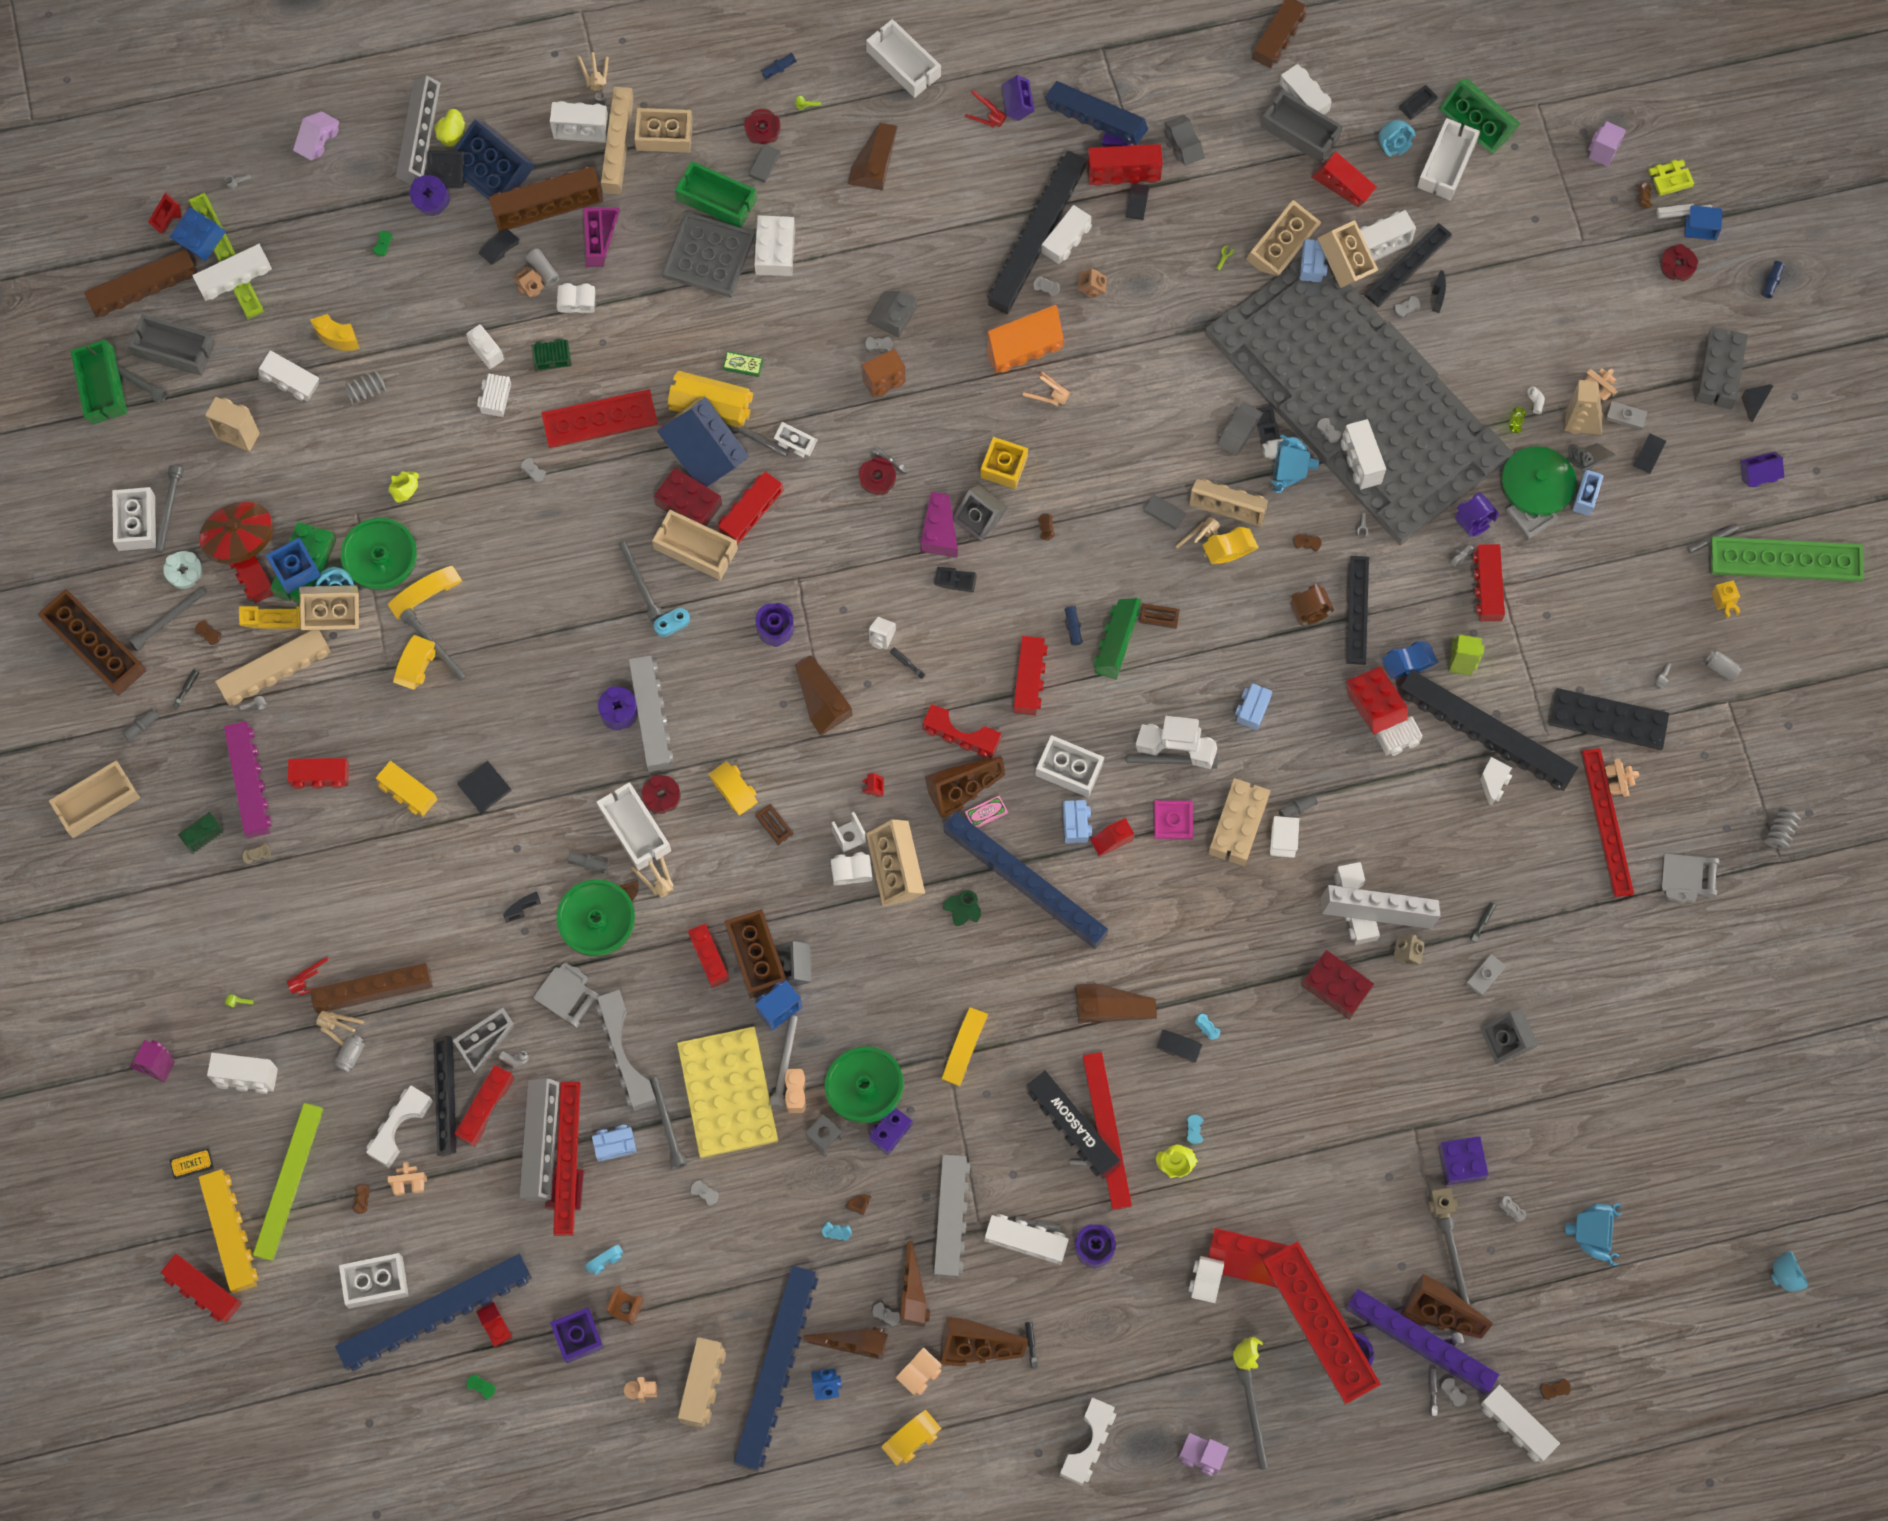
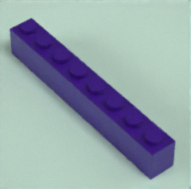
M1358 1288L1345 1310L1485 1395L1491 1391L1500 1375Z

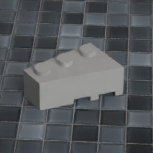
M501 1008L453 1039L455 1046L474 1075H476L513 1029L514 1023L504 1008Z

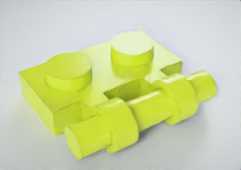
M1683 159L1679 161L1672 160L1668 164H1658L1654 168L1648 169L1650 176L1655 174L1658 176L1654 177L1653 183L1659 196L1693 187L1694 181L1688 168L1681 170V167L1685 166ZM1666 171H1673L1672 173H1665Z

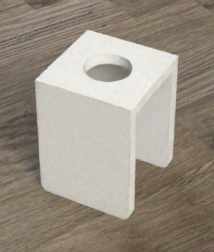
M1165 716L1162 734L1164 748L1197 752L1201 735V728L1198 727L1199 720Z
M855 812L851 813L852 822L837 828L834 821L831 822L832 832L843 853L866 842L865 831ZM846 832H852L855 838L853 841L847 842L844 840L843 835Z
M1274 816L1271 829V856L1295 857L1298 849L1299 818Z

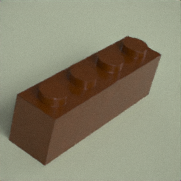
M1285 0L1254 49L1252 60L1270 69L1274 63L1278 64L1282 56V50L1288 48L1290 37L1296 35L1299 28L1298 24L1300 22L1303 23L1307 16L1305 4L1297 0Z

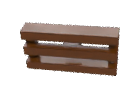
M1142 603L1139 623L1177 629L1180 609ZM1145 610L1175 614V616L1145 612Z
M771 804L755 814L757 820L778 846L781 842L786 841L788 837L794 835ZM768 810L771 811L774 817L785 829V831L787 832L786 834H784L781 831V829L777 826V824L773 821V819L767 813ZM762 815L766 817L769 823L777 831V833L780 835V838H778L775 835L772 829L764 821V819L761 817Z

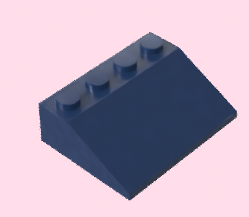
M474 119L453 150L465 152L464 180L488 200L489 197L496 193H504L517 188L526 180L536 165L487 123Z
M706 397L697 398L657 430L690 477L706 487L735 469L749 457Z

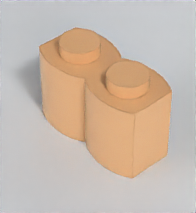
M788 1069L785 1074L787 1110L789 1113H803L806 1107L804 1072L802 1069Z
M923 1348L899 1373L896 1380L913 1396L917 1393L921 1395L928 1387L926 1383L931 1378L935 1380L940 1375L942 1364Z

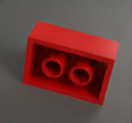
M1381 666L1346 681L1347 695L1373 735L1408 720L1407 705Z

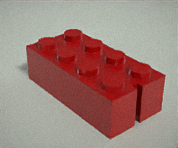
M1161 144L1089 148L1087 170L1089 185L1101 186L1103 184L1119 185L1121 183L1137 184L1139 182L1155 183L1161 181L1163 167Z

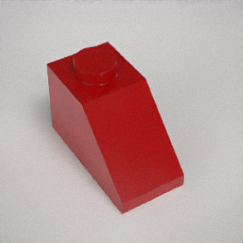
M1125 817L1107 826L1090 841L1100 857L1132 842L1134 832Z

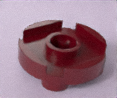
M768 109L753 111L746 118L744 124L745 133L750 142L757 144L775 142L781 130L779 117L775 116ZM761 124L767 126V128L763 130L758 127H760Z
M1677 244L1676 246L1669 247L1661 257V271L1670 280L1685 281L1694 275L1698 259L1691 249L1683 244ZM1676 260H1680L1683 266H1676Z
M879 457L872 458V460L863 463L859 470L860 485L868 493L885 495L895 485L896 471L890 461ZM878 472L882 478L876 480L873 475H876Z
M652 776L642 789V798L645 806L656 814H665V812L674 810L681 799L679 785L669 776ZM663 790L666 797L659 799L656 793Z

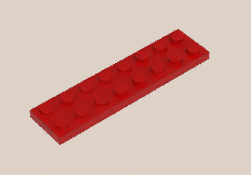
M1297 1241L1262 1261L1343 1403L1347 1405L1381 1385L1380 1381L1299 1242Z

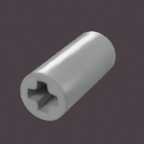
M534 249L527 254L526 259L533 269L539 273L547 287L559 281V275L540 249Z

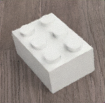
M563 101L552 102L550 125L553 138L606 143L609 127L607 107L601 104L587 105Z
M1405 210L1395 212L1389 218L1379 219L1369 227L1364 226L1359 230L1373 260L1376 261L1411 245L1416 227Z
M758 216L755 251L756 275L792 276L795 235L794 217Z
M1368 419L1346 425L1343 439L1341 440V447L1343 451L1347 452V463L1354 471L1353 479L1355 484L1359 485L1360 490L1382 484L1386 467Z
M150 487L113 490V543L118 551L156 548L155 495Z
M1051 735L1036 768V776L1089 798L1103 767L1104 757Z
M211 1053L207 1076L217 1088L228 1089L229 1086L236 1087V1090L239 1091L254 1089L257 1093L267 1094V1091L274 1092L278 1068L268 1059Z
M399 1253L339 1265L345 1306L349 1309L409 1297L403 1257Z

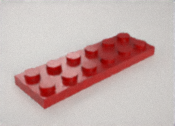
M650 389L541 412L549 449L658 425Z

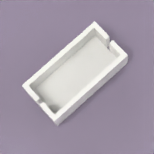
M893 19L881 28V40L879 31L866 40V52L914 98L926 89V84L930 86L941 77V65Z
M1446 118L1421 174L1417 188L1430 193L1436 191L1437 196L1451 201L1476 145L1480 131L1465 125L1462 135L1459 137L1461 124Z
M629 782L615 791L618 801L615 802L612 793L597 801V805L639 871L648 866L649 861L653 863L652 858L655 857L658 860L671 852V848Z

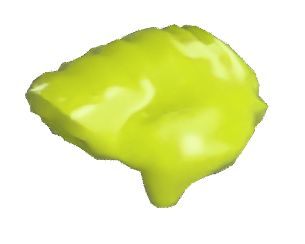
M450 109L446 116L442 117L434 126L436 138L447 147L457 144L465 133L464 118L458 110Z
M402 471L398 476H391L392 483L389 485L388 492L397 503L407 501L414 494L418 487L417 479L419 474L417 472Z
M1179 1144L1168 1147L1164 1152H1158L1156 1156L1158 1168L1165 1172L1169 1178H1182L1188 1175L1198 1162L1192 1149Z
M1249 1337L1236 1346L1233 1358L1238 1368L1248 1371L1251 1368H1258L1256 1363L1259 1357L1257 1345H1263L1262 1341L1256 1337Z

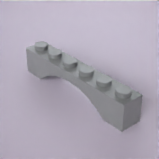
M620 990L597 997L599 1003L595 1005L598 1014H603L605 1020L601 1022L605 1033L609 1032L611 1038L607 1042L610 1051H615L617 1058L613 1060L616 1069H621L623 1075L619 1079L622 1088H627L628 1094L625 1097L628 1106H633L634 1111L657 1104L650 1081L641 1076L631 1066L623 1051L622 1028L627 1010Z

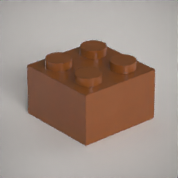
M895 349L862 364L863 382L873 398L883 396L888 390L899 388L906 382L905 365Z

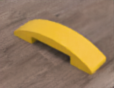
M449 566L415 582L399 593L387 605L396 619L399 620L400 615L409 608L413 610V607L443 589L446 591L461 583L462 580L454 567Z
M239 606V626L258 629L301 628L299 606L296 609H258V606Z
M969 1008L953 1046L942 1080L961 1086L977 1040L986 1022L987 1013Z

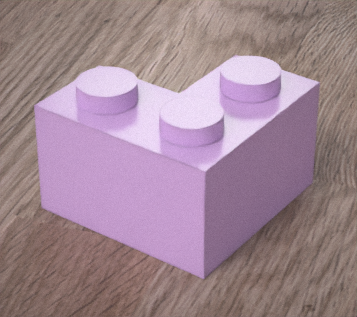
M324 112L303 118L293 151L310 160L321 157L324 153L325 141L334 138L338 134L340 121Z
M1606 121L1604 127H1599L1591 141L1592 143L1588 149L1591 151L1589 159L1609 167L1626 130Z
M1189 1433L1179 1458L1182 1459L1181 1463L1192 1468L1195 1465L1201 1468L1200 1471L1206 1475H1217L1229 1447L1212 1439L1207 1441Z

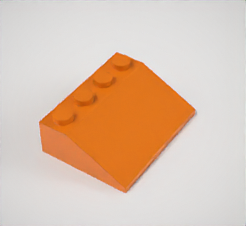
M1057 305L988 331L987 356L995 373L1007 372L1011 367L1016 365L1022 366L1029 360L1034 358L1040 359L1045 354L1055 353L1063 347L1064 338Z

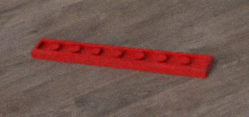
M1601 748L1581 751L1582 761L1614 898L1630 896L1634 894Z
M1099 1052L1083 1055L1097 1133L1121 1161V1165L1106 1177L1112 1211L1132 1207L1103 1054Z
M560 1082L554 1236H574L581 1082Z

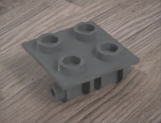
M1598 443L1585 449L1577 444H1571L1568 447L1569 457H1566V459L1571 464L1585 471L1592 469L1593 466L1599 463L1607 462L1616 454Z

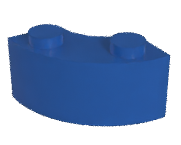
M1421 641L1414 642L1408 648L1392 649L1387 652V656L1382 658L1391 679L1406 677L1410 674L1411 670L1418 673L1439 663L1430 643Z

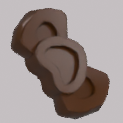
M1641 183L1638 185L1639 196L1637 198L1640 206L1647 209L1652 206L1649 200L1651 198V186L1648 183Z
M1043 513L1038 518L1042 531L1040 538L1045 541H1049L1055 535L1053 532V516L1048 513Z
M1297 534L1293 540L1296 549L1304 547L1305 549L1311 548L1317 552L1322 546L1321 539L1318 536Z
M201 621L196 625L195 633L205 638L210 645H215L220 641L221 633L214 632L212 628L208 627L207 621Z
M358 1184L354 1187L356 1195L352 1210L356 1214H363L367 1211L370 1189L365 1184Z
M1562 1378L1559 1383H1553L1552 1385L1543 1383L1540 1393L1543 1398L1550 1400L1556 1396L1569 1395L1571 1385L1566 1379Z

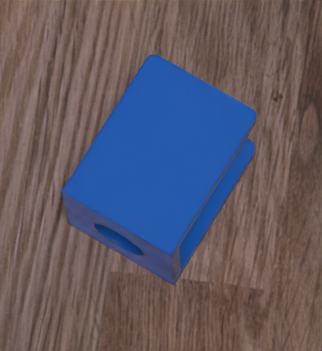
M1691 205L1690 215H1687L1685 218V237L1717 240L1722 229V208Z

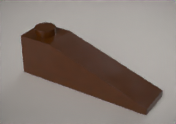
M879 123L851 166L848 179L849 185L877 190L884 189L897 132L896 125Z
M811 655L795 665L810 721L820 736L853 716L852 708Z
M999 756L940 770L925 776L928 794L940 817L943 818L964 808L963 805L970 799L974 800L978 797L977 794L984 788H989L1005 775L1003 758Z
M1096 983L1076 984L1079 1023L1157 1019L1155 998Z
M908 1241L900 1321L901 1325L925 1327V1321L929 1322L930 1309H926L927 1303L912 1241Z
M1422 1274L1412 1287L1401 1315L1418 1325L1438 1326L1440 1330L1447 1328L1456 1330L1457 1333L1481 1339L1493 1324L1443 1284L1425 1274Z
M947 1317L942 1332L940 1363L952 1366H967L969 1362L979 1361L980 1364L986 1363L985 1360L990 1359L1001 1361L1022 1358L1025 1354L1028 1338L968 1319Z
M873 1327V1330L862 1329L804 1335L803 1341L809 1344L883 1360L888 1333H884V1329Z

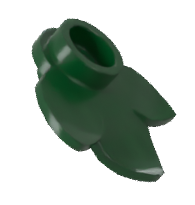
M965 890L960 895L950 896L943 905V910L953 912L952 919L955 926L964 925L969 919L977 923L981 917V908L977 904L978 897L971 890ZM965 898H971L972 901L966 903L964 900Z

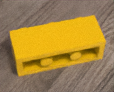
M392 761L376 777L378 788L384 793L390 792L396 802L406 804L408 806L407 809L414 815L418 813L423 817L437 801L436 795Z

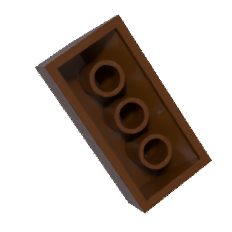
M760 909L726 920L725 928L749 999L769 993L777 983L785 982L786 977L763 910Z

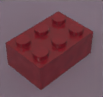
M677 468L672 470L653 496L655 505L667 513L669 510H672L704 526L709 524L722 506V499L719 494Z
M1325 950L1302 983L1303 988L1349 1020L1374 986L1372 981L1327 950Z

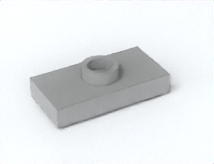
M1612 401L1606 420L1642 430L1647 411Z
M1491 954L1466 985L1482 997L1507 966Z

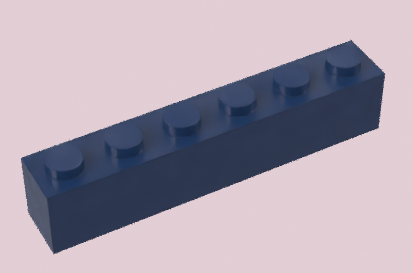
M1056 81L1045 96L1050 110L1058 111L1067 118H1074L1081 124H1088L1098 131L1102 130L1112 137L1116 136L1126 143L1137 145L1148 131L1145 118Z

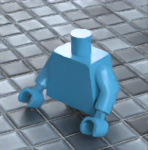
M1280 435L1283 441H1278L1273 476L1278 481H1271V484L1275 485V488L1271 489L1272 492L1281 493L1284 488L1306 478L1308 469H1318L1319 460L1310 458V452L1306 449V445L1296 437Z
M1618 1203L1612 1207L1607 1204H1594L1585 1209L1583 1213L1577 1215V1224L1566 1223L1565 1233L1566 1235H1576V1242L1591 1257L1606 1261L1610 1266L1618 1265L1613 1263L1611 1259L1612 1256L1619 1258V1255L1617 1253L1609 1254L1608 1252L1612 1250L1613 1220L1622 1215V1213H1617L1615 1208L1619 1209L1622 1206Z

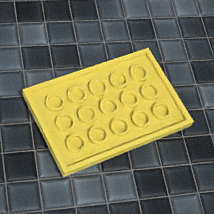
M755 1027L677 1043L700 1158L778 1142L772 1108L769 1105L770 1099Z

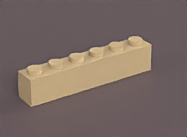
M614 87L601 178L603 193L621 195L634 100L632 88Z
M311 630L215 682L228 705H235L240 703L243 698L257 694L260 689L274 685L277 680L283 677H290L298 669L307 668L317 659H324L331 651L320 630Z

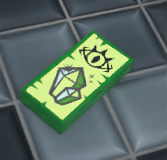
M727 351L723 370L759 377L763 358Z

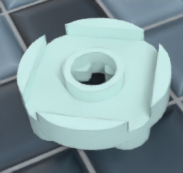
M181 551L166 558L164 575L167 581L174 585V587L187 589L193 587L196 584L195 582L201 578L203 567L194 553ZM183 566H185V568H188V570H185L184 574H181V572L179 571V569Z

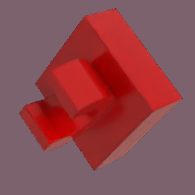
M876 773L867 774V778L862 780V783L867 784V789H863L862 792L876 797L884 796V778Z

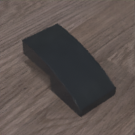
M1131 184L1126 218L1144 220L1150 186Z
M506 228L492 238L479 251V255L492 265L504 258L505 252L518 245L519 238Z
M1440 270L1432 291L1433 294L1438 295L1433 311L1440 313L1446 291V279L1443 270Z
M1273 406L1256 408L1263 412L1257 424L1261 443L1264 444L1267 441L1280 439Z
M1650 433L1633 467L1651 474L1667 441Z
M937 567L934 584L946 589L974 592L977 574L975 572L957 571L956 568Z
M537 891L516 901L504 912L503 916L506 923L525 917L524 909L541 904Z
M1162 1030L1156 1048L1172 1056L1177 1055L1195 1063L1203 1044L1174 1032Z

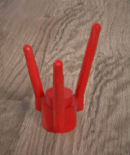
M972 90L971 94L991 110L988 116L990 121L969 114H965V117L989 125L992 128L995 125L1001 127L1007 115L1001 112L987 98L983 99Z
M328 957L288 979L287 984L292 994L298 993L299 996L310 993V989L304 990L307 987L305 980L319 973L318 970L314 969L328 961Z

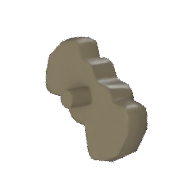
M265 843L257 845L255 848L244 849L242 859L247 864H251L253 860H259L261 857L268 859L271 855V849Z

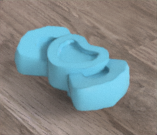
M1199 1014L1196 1017L1195 1024L1199 1026L1201 1033L1206 1034L1211 1040L1219 1037L1220 1029L1214 1027V1024L1208 1020L1206 1014Z
M1196 1114L1187 1118L1189 1130L1186 1140L1193 1145L1203 1141L1200 1135V1125L1204 1120Z
M826 1222L821 1228L825 1238L830 1237L831 1239L836 1238L847 1241L852 1235L849 1225L842 1227L839 1225L833 1226L831 1223Z

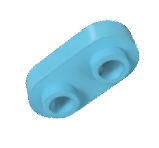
M678 608L659 617L654 622L655 633L658 636L666 637L685 628L690 622L688 611ZM683 615V618L678 619L677 616ZM665 623L666 627L662 628L660 625Z
M616 1245L585 1265L587 1272L597 1275L610 1262L614 1264L621 1260V1255L623 1254L621 1247Z

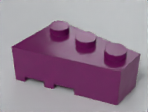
M583 208L582 224L585 267H604L619 218L620 208Z
M931 492L921 539V552L958 558L950 496L948 494Z
M144 1040L130 1068L165 1082L175 1061L171 1057L172 1054L162 1047L163 1044L155 1040L151 1042Z

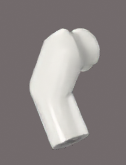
M1530 387L1527 393L1534 403L1533 413L1541 414L1545 397L1539 389Z

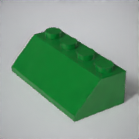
M1468 78L1459 80L1439 108L1451 120L1460 123L1462 129L1466 125L1479 130L1477 142L1491 154H1494L1509 140L1521 124Z
M1118 599L1117 605L1112 606L1110 616L1113 617L1111 622L1107 621L1104 630L1107 635L1105 639H1101L1099 645L1101 653L1100 656L1096 655L1093 666L1096 667L1095 674L1117 680L1139 614L1141 599Z

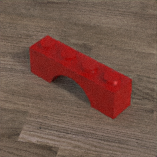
M931 704L922 723V730H925L926 734L939 736L949 744H958L965 751L972 750L977 752L978 756L985 759L993 758L1002 738V733L986 726L973 733L960 732L951 724L949 711L934 704Z
M496 1065L493 1066L455 1132L459 1140L474 1148L476 1147L485 1131L486 1123L498 1101L506 1095L514 1081L512 1073Z

